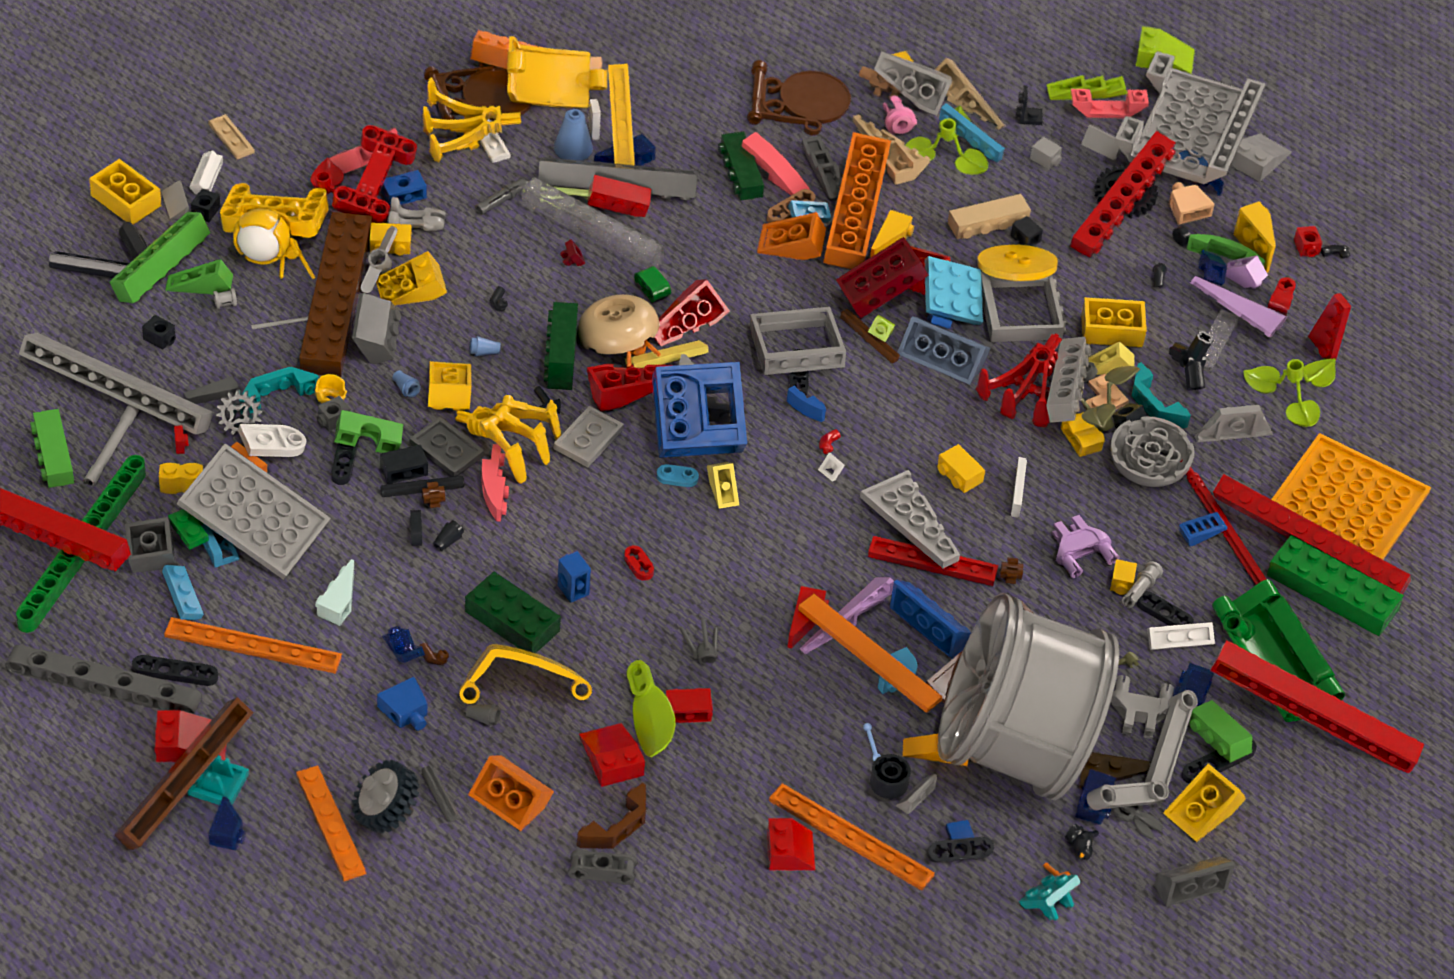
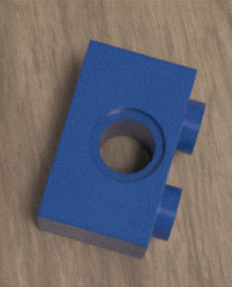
M416 170L385 178L381 187V193L391 208L392 197H397L400 200V205L427 198V185L420 172Z
M578 551L564 555L558 561L557 586L570 603L588 596L590 592L591 568Z

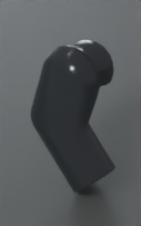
M1333 244L1322 247L1320 250L1323 257L1338 253L1341 259L1350 257V249L1346 245Z
M1158 263L1153 267V287L1163 288L1164 276L1167 272V268L1163 263Z
M501 286L496 287L490 298V303L497 311H504L508 306V302L503 301L504 298L502 297L505 289Z

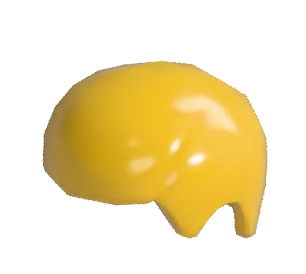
M326 374L317 380L315 396L321 404L330 400L326 396L334 398L340 396L343 400L346 398L347 390H345V381L337 375Z

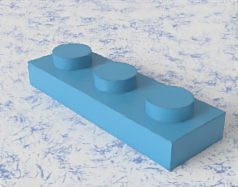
M165 565L162 573L180 619H201L204 614L185 566Z

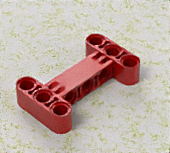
M367 125L362 130L360 145L364 150L372 152V156L356 190L347 186H338L334 190L332 206L335 210L342 213L372 216V223H386L390 207L387 202L378 199L377 196L393 161L404 165L412 164L415 160L417 145L411 139L373 125Z

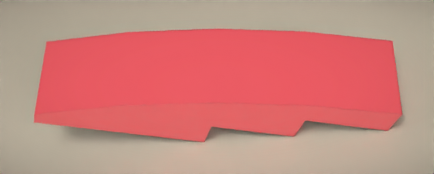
M757 132L742 141V147L756 157V164L769 173L768 179L791 196L803 189L810 190L789 162Z

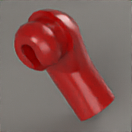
M834 429L820 438L819 448L823 450L824 454L834 450L831 443L841 437L839 431Z

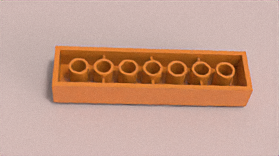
M853 132L823 263L853 269L865 261L891 140Z

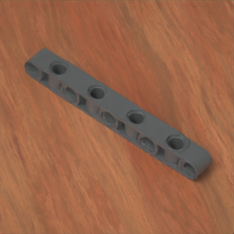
M15 645L5 663V668L11 673L16 672L19 675L54 684L58 683V685L98 695L101 693V696L141 706L144 704L143 706L157 710H181L195 714L202 699L201 693L190 687L24 645Z

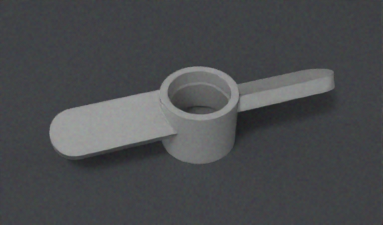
M394 226L388 228L379 249L373 250L368 256L370 266L360 286L362 293H370L379 274L388 272L392 267V260L388 256V251L398 231ZM385 258L381 264L375 265L377 260Z

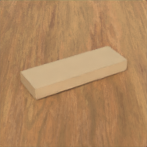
M226 114L208 121L209 126L237 160L254 153L253 147Z

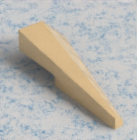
M946 58L935 69L952 78L951 85L946 94L948 97L947 101L956 106H961L963 110L970 114L973 112L982 116L981 120L984 122L989 120L996 124L998 130L1005 126L951 59Z
M860 115L853 116V122L861 134L891 140L886 168L888 175L895 185L915 180L930 163L928 156L923 157L919 155L918 150L915 148L909 149L902 140L885 130L880 131L876 129L874 123L863 121Z

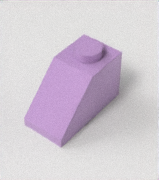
M1257 255L1229 261L1218 271L1244 288H1257L1268 276Z

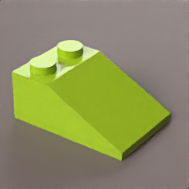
M1142 26L1136 59L1137 67L1149 68L1158 51L1175 56L1173 69L1192 74L1195 49L1161 29Z

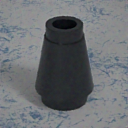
M454 520L450 523L447 522L433 542L434 547H440V551L448 548L462 538L463 528Z

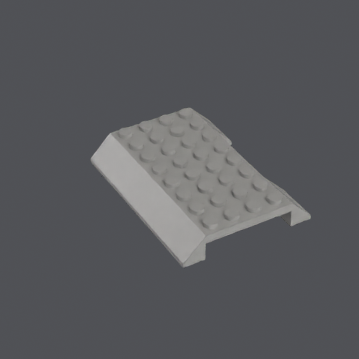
M1157 51L1146 76L1160 94L1144 129V121L1125 116L1115 137V143L1129 162H1132L1152 135L1158 131L1176 142L1174 148L1176 153L1171 161H1166L1162 172L1201 184H1206L1225 176L1266 84L1247 78L1243 89H1239L1172 68L1175 56Z

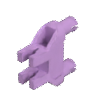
M1080 515L1074 516L1071 519L1074 523L1070 525L1072 532L1066 528L1062 521L1054 523L1053 527L1056 530L1052 531V535L1060 545L1056 561L1059 565H1064L1072 578H1075V575L1076 577L1080 576L1083 572V569L1075 559L1099 552L1105 558L1108 565H1112V562L1115 564L1116 559L1119 560L1120 556L1112 548L1110 537L1105 532L1088 526Z

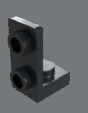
M1023 85V91L1019 92L1018 95L1020 106L1016 107V117L1019 118V124L1042 126L1043 108L1026 107L1028 85Z

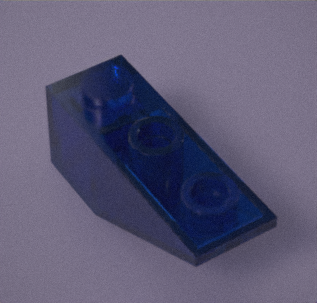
M643 133L633 137L635 165L642 166L655 160L656 147ZM614 146L594 154V162L615 163Z

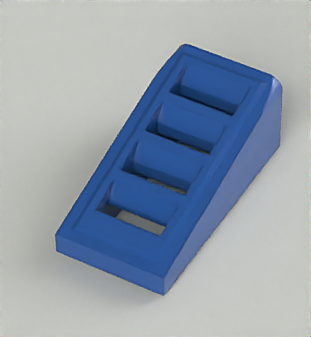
M1218 512L1186 521L1179 525V530L1191 547L1227 530V526ZM1216 520L1218 526H1214L1212 521Z

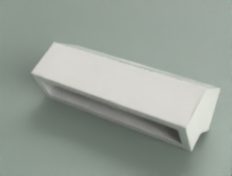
M213 150L203 154L189 187L195 194H198L201 189L212 190L223 164V156L217 155Z

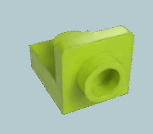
M877 315L868 332L886 342L893 333L895 324Z

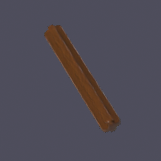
M845 309L840 313V318L889 362L895 363L899 360L900 354L886 342L868 332L870 328L849 309Z

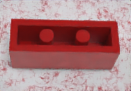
M594 175L589 187L587 205L635 217H645L650 206L651 189Z

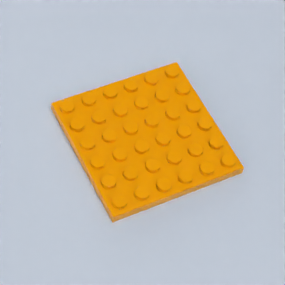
M1319 433L1271 500L1384 560L1430 493L1431 487Z

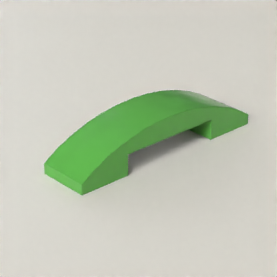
M1191 234L1189 237L1187 250L1204 256L1209 251L1232 260L1257 255L1264 267L1265 260L1260 255L1238 242L1206 234Z

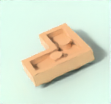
M1106 374L1088 381V386L1097 395L1086 400L1090 408L1107 404L1108 382L1105 381ZM1113 384L1111 386V404L1115 405L1116 409L1128 404L1129 400Z

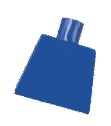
M415 677L377 694V707L399 728L412 724L415 730L419 731L426 726L427 722L423 717L428 715V704Z

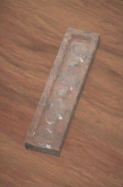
M1220 310L1208 334L1212 335L1214 341L1206 352V363L1203 371L1212 373L1239 321V316Z

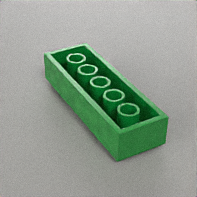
M1293 535L1287 539L1272 558L1267 572L1268 577L1377 636L1382 634L1397 614L1404 597L1403 594Z

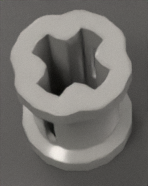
M234 288L230 289V291L219 293L213 291L216 309L228 305L237 306Z

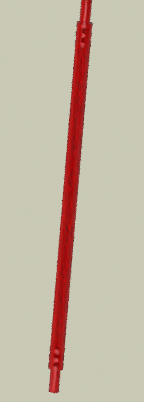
M1190 467L1186 473L1187 481L1208 513L1218 512L1226 524L1227 530L1221 533L1254 584L1257 585L1263 580H1267L1199 474Z

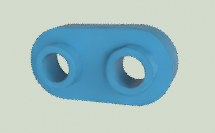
M665 464L657 469V479L663 484L693 487L698 483L699 473L691 467Z

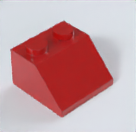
M769 818L767 827L769 870H815L813 831L792 818Z

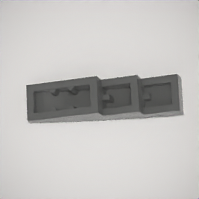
M821 136L802 139L801 145L806 158L828 200L838 199L842 177L836 161H832L829 150L825 149Z

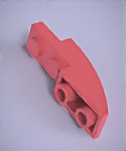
M493 444L491 460L482 459V491L490 513L496 521L501 522L502 515H506L507 502H504V499H508L509 486H505L506 477H503V469H500V466H504L505 453H501V447L498 444Z

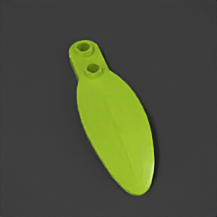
M636 660L627 669L631 691L635 695L633 702L634 726L643 752L648 757H653L663 751L671 742L675 732V715L667 696L661 689L655 686L649 666L642 660Z

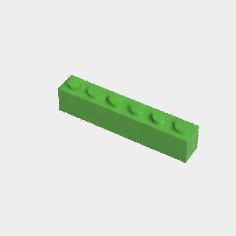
M186 212L109 281L120 302H137L146 291L153 288V285L159 279L164 278L171 268L177 266L184 256L189 255L195 246L205 240L204 238L210 234V231L201 213Z

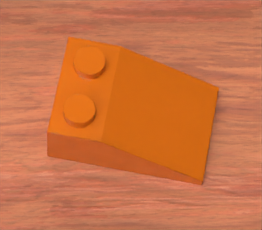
M817 212L763 224L757 253L799 260L820 257L826 227Z

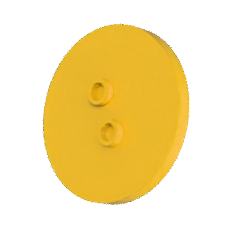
M1000 245L980 252L977 265L982 272L995 278L1011 281H1032L1049 277L1055 273L1058 259L1053 253L1038 247Z

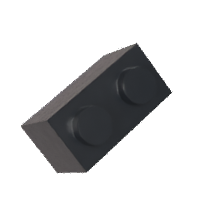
M421 445L380 454V467L387 484L428 476V461Z

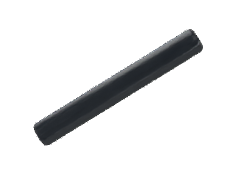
M452 476L386 484L380 486V493L382 497L422 493V488H427V483L438 482V486H444V490L463 488L465 482L463 476Z

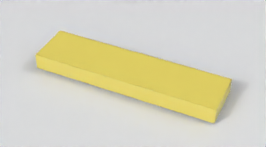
M698 340L658 350L661 353L660 356L650 352L631 357V364L635 368H645L646 365H662L680 360L681 354H686L688 358L706 354L708 352V345Z

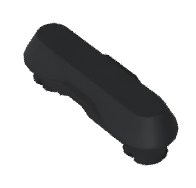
M124 222L119 228V235L134 260L147 248V245L135 226L130 222Z

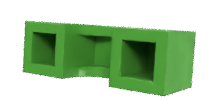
M341 410L336 423L334 442L355 447L360 436H367L374 440L376 444L375 452L385 453L399 450L402 441L403 424Z

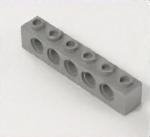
M1085 337L1062 339L1060 343L1058 359L1056 360L1046 405L1050 423L1075 421L1076 412H1079V401L1082 400L1081 390L1084 389V378L1087 376L1086 367H1089L1088 357L1091 356L1090 344L1086 343Z

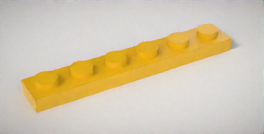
M628 64L608 65L614 161L615 164L635 165Z

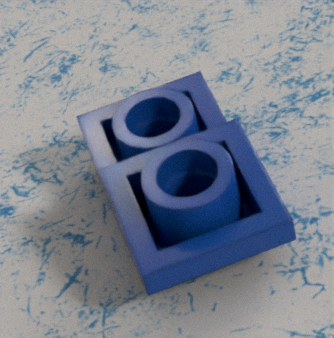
M795 386L788 389L787 402L793 408L820 422L825 420L826 407L823 402L819 401L814 395L806 398L805 394L800 392Z

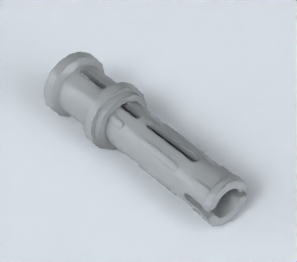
M1150 561L1144 566V570L1139 572L1137 581L1122 598V604L1125 607L1129 602L1130 604L1127 608L1134 607L1146 589L1154 586L1156 579L1160 578L1163 574L1160 564Z

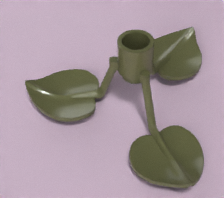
M1121 366L1109 371L1105 376V381L1108 382L1107 404L1090 408L1082 397L1081 402L1087 409L1082 414V419L1091 425L1097 426L1099 431L1111 429L1114 426L1111 416L1116 411L1115 405L1111 404V386L1128 381L1140 368Z

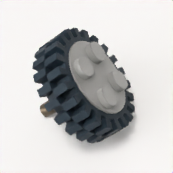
M384 760L383 764L380 762L376 764V769L371 767L368 770L369 776L364 774L362 777L364 779L363 784L359 782L357 785L360 791H355L353 795L357 799L352 800V805L354 806L352 812L355 814V819L370 830L381 834L385 831L391 832L392 827L398 828V821L405 822V814L408 816L412 815L413 808L410 805H416L417 802L413 798L419 796V792L416 789L420 788L419 783H417L418 777L415 776L412 770L398 761Z

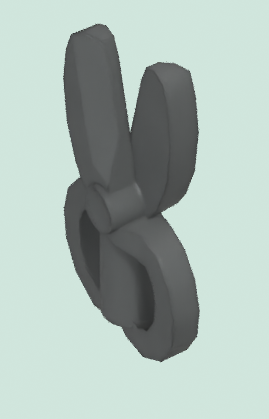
M1137 805V810L1132 806L1113 808L1114 815L1118 819L1125 822L1134 821L1137 830L1150 840L1154 838V834L1148 826L1157 831H1162L1163 829L1158 819L1142 812V805ZM1119 808H1121V809H1122L1125 813H1127L1128 815L1123 814V813L1119 810Z

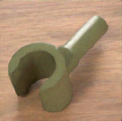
M1128 652L1119 660L1118 666L1127 664L1129 668H1133L1132 664L1135 666L1139 665L1137 662L1139 658L1135 653Z

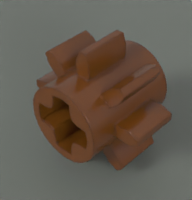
M438 482L427 483V488H422L423 504H429L430 508L441 507L440 502H445L444 486H438Z
M1008 557L1007 562H1001L1000 578H1005L1006 583L1016 584V579L1022 580L1023 564L1018 563V558Z

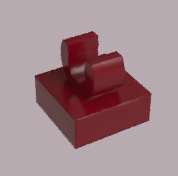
M571 239L565 242L567 250H563L560 255L566 259L562 262L566 266H571L573 263L577 266L586 264L581 249Z

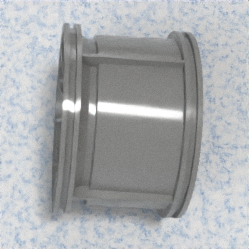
M1005 593L998 594L987 605L974 626L951 680L938 733L939 757L954 765H961L970 758L971 761L1031 784L1034 792L1039 796L1050 800L1061 798L1071 788L1084 768L1103 726L1118 671L1119 645L1116 636L1098 628L1087 633L1023 610L1020 599Z

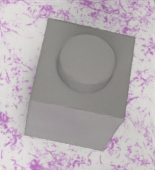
M1042 137L1032 146L1030 159L1049 170L1053 166H1058L1061 162L1062 147Z

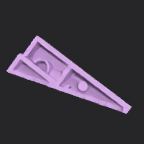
M1197 276L1190 282L1207 295L1215 298L1217 302L1237 316L1249 322L1253 327L1263 331L1268 337H1272L1275 331L1279 330L1287 319V316Z
M875 577L838 613L856 626L858 615L885 601V598L892 594L894 581L891 578ZM820 629L799 649L804 654H807L830 641L833 637L823 629Z

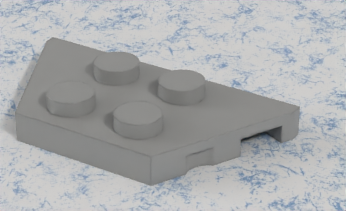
M1260 405L1220 408L1195 435V439L1198 443L1273 435Z

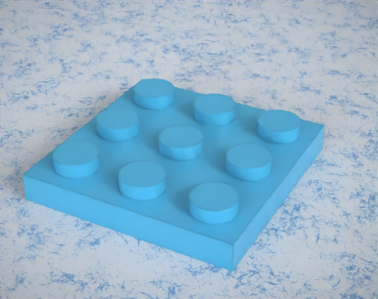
M928 256L925 259V270L929 275L925 278L926 313L974 325L983 323L981 269Z

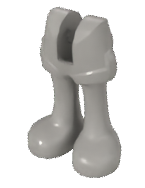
M392 197L389 224L412 225V228H423V231H438L444 229L446 213L445 211L426 207L425 210H407L401 207L400 200L397 197Z

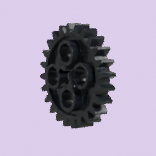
M1120 164V168L1113 165L1112 170L1106 168L1105 172H1101L1100 177H1097L1094 188L1095 196L1098 197L1097 202L1103 199L1126 170L1123 164ZM1155 180L1150 187L1144 189L1145 193L1139 201L1136 199L1134 202L1135 205L1128 214L1130 219H1132L1133 214L1140 217V213L1146 215L1147 210H1152L1158 196V186L1155 185Z

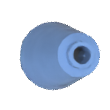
M572 109L565 113L554 143V151L561 159L583 161L592 153L593 145L584 113L580 110Z

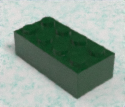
M553 302V310H549L548 322H552V324L547 325V337L551 338L546 340V352H549V354L545 355L544 367L548 368L544 369V382H548L547 389L572 390L578 303Z
M495 571L465 596L466 613L519 649L537 653L560 632V615Z

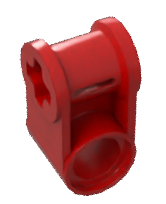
M1285 277L1278 281L1268 304L1269 309L1287 316L1296 287L1293 279Z

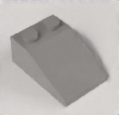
M1257 134L1241 140L1231 166L1261 182L1292 151L1262 134Z

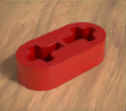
M634 545L627 547L624 553V560L633 574L639 580L646 581L651 579L654 575V566L643 549ZM630 554L638 555L637 560L634 556H630ZM641 566L644 570H648V572L641 571Z

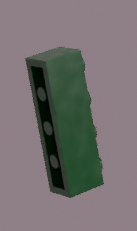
M744 131L721 134V142L718 143L719 154L724 155V167H728L729 181H733L734 194H738L740 201L763 198L764 183L754 156L742 147V141L746 139Z

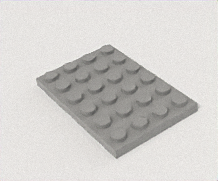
M227 444L222 446L177 502V505L283 580L331 519Z

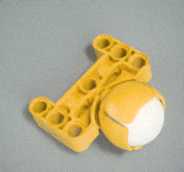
M238 183L231 188L220 210L223 230L228 233L233 232V242L236 250L240 255L245 254V258L248 261L261 265L273 263L279 260L287 251L290 234L305 238L317 235L329 210L327 192L323 188H315L310 190L306 198L251 195L248 184Z

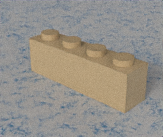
M1022 194L951 210L949 211L948 225L957 239H968L973 235L981 233L988 234L990 231L998 229L1005 230L1011 227L1016 220L1026 216L1030 217L1031 209Z

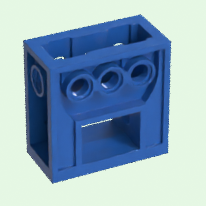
M740 362L660 366L655 368L652 375L659 458L743 452L747 445ZM728 393L731 424L709 425L707 394Z

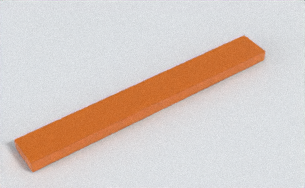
M813 594L799 605L798 610L923 711L929 712L942 701V696L818 596Z
M174 617L170 618L164 633L166 638L336 674L342 658V653Z
M783 783L769 797V801L921 891H923L935 875V872Z

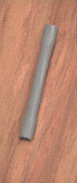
M132 405L127 406L99 457L85 476L84 484L88 485L91 481L93 483L91 486L94 487L103 473V469L126 430L137 416L138 408Z

